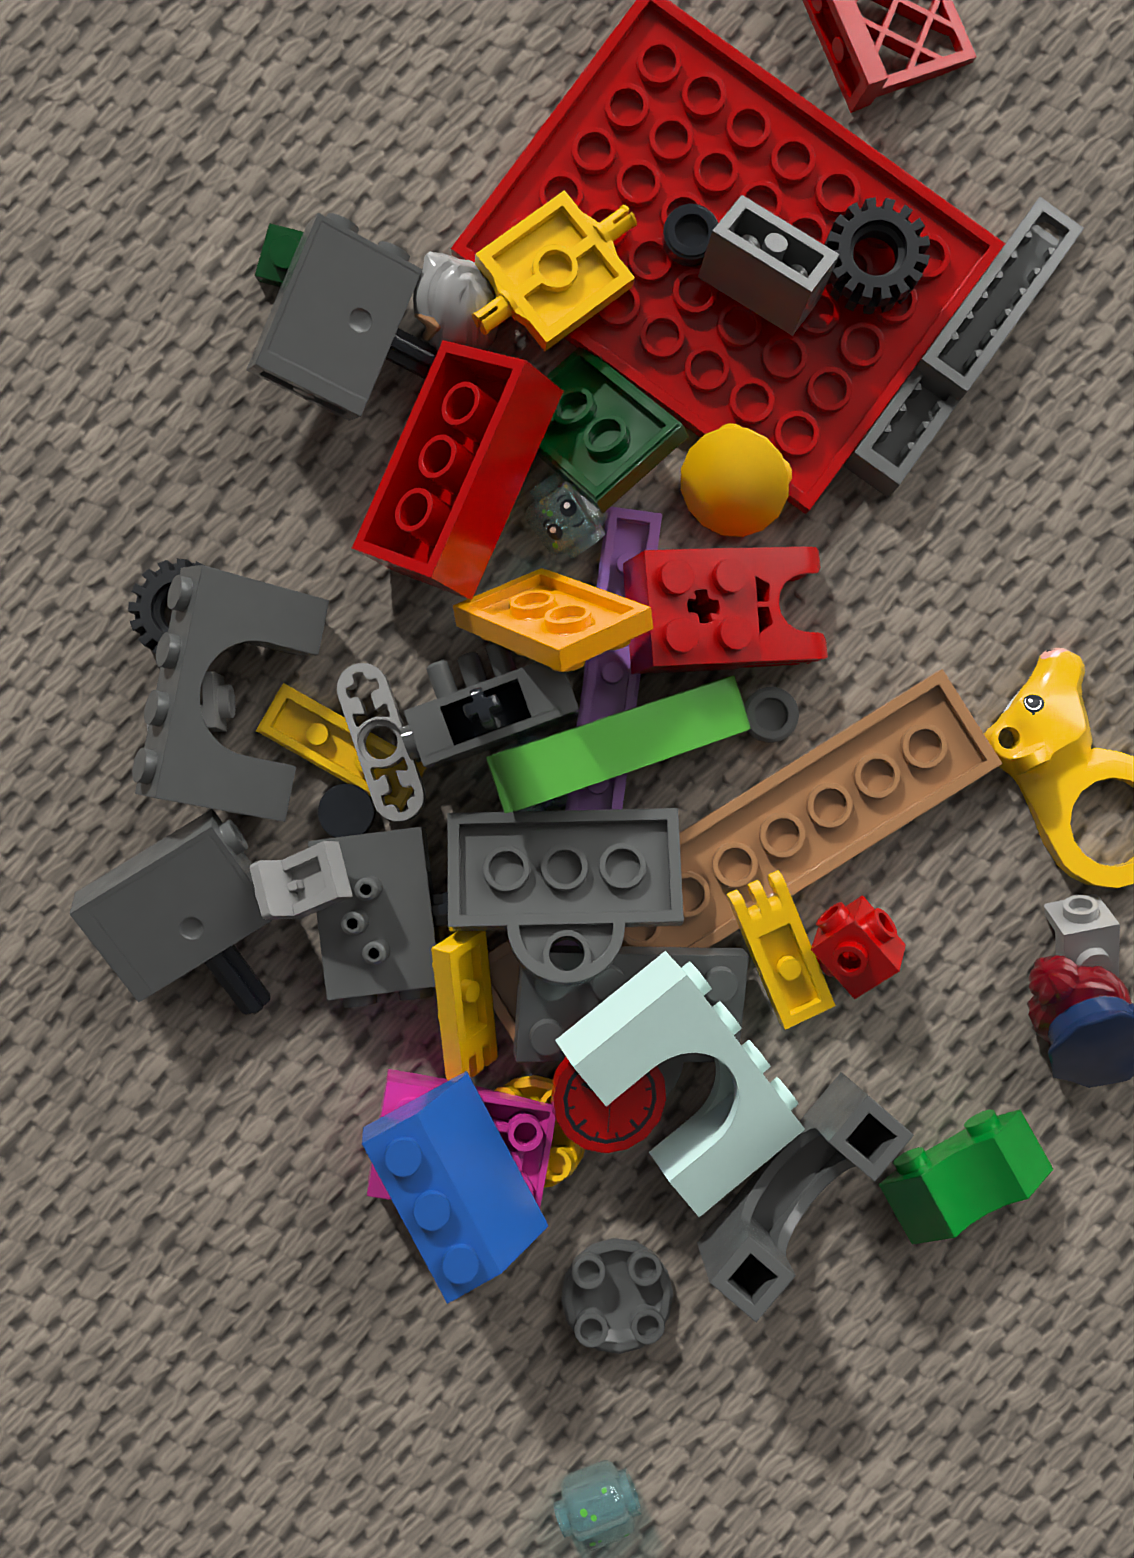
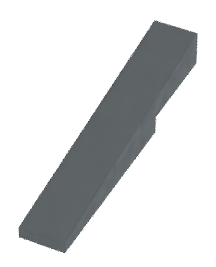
M1039 197L1004 247L846 462L845 468L887 498L891 496L959 401L972 387L1084 229L1081 225L1043 198ZM1046 222L1053 225L1058 231L1059 240L1036 223Z

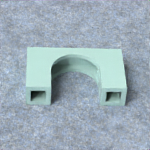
M665 951L555 1041L574 1069L605 1106L609 1105L659 1063L671 1057L686 1053H702L714 1057L716 1064L715 1081L704 1105L690 1119L649 1151L671 1185L697 1216L700 1217L801 1134L805 1128L791 1111L799 1104L795 1097L778 1077L769 1082L763 1075L771 1067L767 1060L750 1040L741 1045L734 1035L742 1029L736 1019L720 1001L712 1007L706 1000L704 995L712 990L705 978L690 961L681 968Z

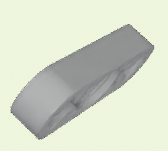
M357 663L351 665L343 671L338 679L337 694L374 806L386 819L398 822L411 820L422 811L426 801V792L415 759L411 761L400 734L399 728L404 725L389 680L382 671L371 664ZM364 675L369 682L378 681L379 689L371 693V698L375 710L378 712L386 706L388 707L389 717H373L360 726L358 725L356 717L368 716L361 699L350 697L349 691L357 687V677ZM378 727H388L397 736V749L386 759L372 757L366 748V739L369 733ZM405 759L408 769L406 771L398 770L396 773L402 787H413L415 796L407 800L408 809L400 812L397 805H386L384 796L392 793V786L388 775H383L376 780L374 769L391 768Z

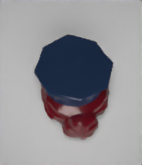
M1059 955L1037 959L1028 977L1030 981L1029 989L1034 995L1027 1003L1029 1008L1028 1016L1032 1022V1029L1051 1045L1048 1054L1053 1078L1071 1081L1091 1088L1124 1082L1134 1077V1003L1131 1002L1128 989L1115 974L1102 966H1080L1071 959Z

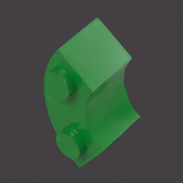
M992 1109L982 1111L964 1123V1130L927 1151L923 1147L911 1149L894 1160L893 1164L896 1170L884 1179L879 1186L912 1245L956 1238L969 1225L988 1213L1006 1205L1029 1199L1054 1170L1020 1109L998 1116Z

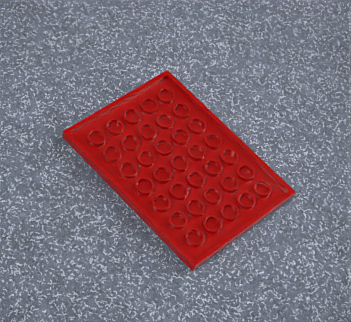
M636 0L451 247L452 256L458 259L475 262V254L564 190L584 214L595 219L598 223L617 211L620 206L626 205L629 208L628 214L633 212L637 225L613 241L617 256L635 277L633 286L565 336L564 339L575 347H582L598 356L700 438L706 433L718 430L721 426L729 423L737 424L742 428H748L767 437L782 454L783 459L790 464L792 469V479L789 484L787 501L804 514H807L1006 243L671 1ZM743 195L824 245L835 220L840 214L844 216L849 206L857 202L859 208H862L865 199L876 197V207H881L885 198L896 200L893 211L900 213L903 206L907 205L913 210L908 220L911 223L919 218L922 220L925 227L920 237L929 235L930 246L925 255H930L922 277L907 299L901 304L897 301L892 310L883 313L881 306H879L873 314H863L864 305L857 304L854 311L845 308L848 299L842 295L836 302L830 295L834 286L832 283L826 285L821 299L792 336L698 278L701 265L688 267L671 260L664 250L662 236L667 217L679 206L685 204L704 206L714 214L719 223L739 197ZM866 238L854 246L853 257L855 263L863 272L879 276L893 269L895 264L894 252L884 241L877 238Z

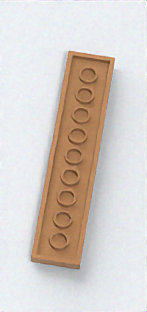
M944 670L936 671L679 832L684 915L682 926L625 927L621 946L710 948L740 929L728 902L727 893L737 889L743 896L748 908L754 905L747 889V884L758 880L767 898L774 896V893L769 885L767 875L779 870L791 896L1003 764ZM508 939L488 952L493 1009L514 1042L519 962L511 950Z

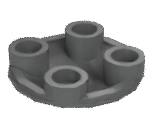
M611 1238L593 1243L575 1257L564 1276L561 1300L566 1321L575 1332V1336L581 1344L586 1347L595 1348L598 1351L621 1354L640 1349L646 1344H653L661 1338L664 1333L665 1323L670 1316L673 1290L668 1270L655 1252L637 1241Z

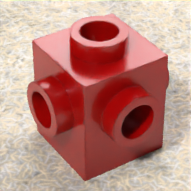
M863 895L847 906L842 902L834 904L817 920L816 925L818 929L810 950L815 954L821 970L827 976L835 977L854 999H857L900 972L906 944L897 935L896 926L889 915L880 908L874 909Z

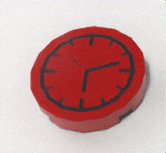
M567 1057L556 1068L552 1081V1112L566 1137L583 1149L601 1153L627 1150L647 1138L660 1121L666 1102L665 1081L658 1066L651 1069L607 1106L574 1069Z

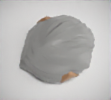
M431 251L424 257L423 270L413 291L414 317L426 327L422 335L423 340L428 341L429 345L433 346L437 352L443 340L488 350L496 339V333L499 330L500 324L487 335H484L480 332V327L477 328L472 319L474 312H477L496 298L494 288L476 267L475 262Z

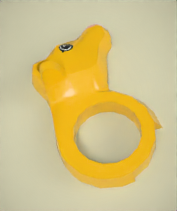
M1054 648L1046 650L1040 655L1037 665L1026 684L1010 701L997 722L988 728L984 735L1003 763L999 767L1011 775L1018 784L1035 821L1040 838L1057 866L1068 876L1085 885L1120 888L1134 884V857L1125 863L1113 866L1099 864L1087 857L1076 844L1070 825L1073 805L1081 792L1094 782L1114 779L1123 781L1134 788V757L1118 751L1100 748L1091 749L1092 736L1082 698L1085 665L1080 656L1067 649ZM1002 729L1009 730L1013 735V744L1008 749L1002 747L998 740Z

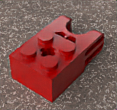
M816 547L644 550L623 563L625 598L651 607L653 621L652 630L631 639L629 644L631 674L800 665V663L810 664L828 658L827 641L824 634L804 632L794 628L787 623L781 614L779 606L780 592L786 582L797 581L807 574L819 572L821 569L819 550ZM688 604L693 608L694 612L688 611Z

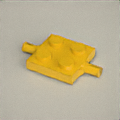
M564 190L475 254V265L494 288L496 298L472 314L476 327H480V332L487 335L492 329L511 316L514 320L525 326L544 351L559 342L632 288L635 277L617 256L613 241L631 228L636 227L637 221L633 212L628 214L629 208L626 205H622L617 211L598 223L595 219L584 214Z

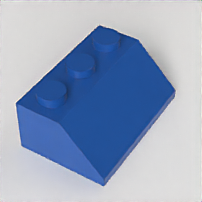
M467 1071L363 1127L362 1145L447 1304L500 1275L548 1227L543 1213Z

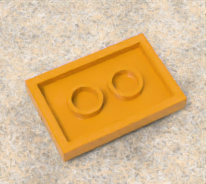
M544 568L537 569L478 594L472 600L467 599L453 605L457 627L480 636L483 640L491 641L510 649L517 655L526 656L549 666L552 670L558 672L577 670L585 665L586 660L607 650L624 648L630 644L631 639L653 629L651 607Z

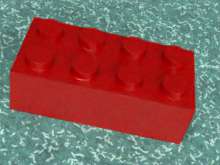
M443 340L352 549L397 573L472 600L564 391L527 360Z

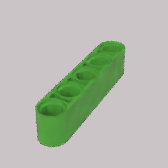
M735 675L487 756L486 759L504 813H509L751 729Z

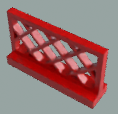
M802 0L850 113L871 105L876 97L942 76L973 63L977 57L952 0H932L929 10L909 0H871L887 8L881 26L862 17L857 5L858 0ZM894 12L922 25L915 43L888 30ZM929 29L949 36L956 53L943 57L922 47ZM881 45L909 58L904 70L887 75L878 54Z

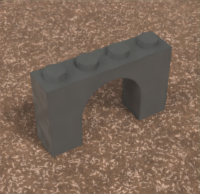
M204 565L183 567L180 570V575H176L172 580L168 592L167 603L169 609H172L168 632L161 636L157 646L156 664L161 668L157 688L151 691L145 705L144 720L149 725L145 746L138 750L133 763L132 776L134 782H137L135 794L285 822L296 766L244 756L230 751L221 745L210 733L204 722L200 706L201 685L204 675L213 660L225 649L241 642L292 655H319L329 600Z
M840 1072L799 1121L805 1130L758 1169L697 1242L709 1282L756 1323L796 1276L786 1257L787 1245L799 1220L817 1196L834 1179L853 1167H858L875 1182L914 1136L842 1072Z

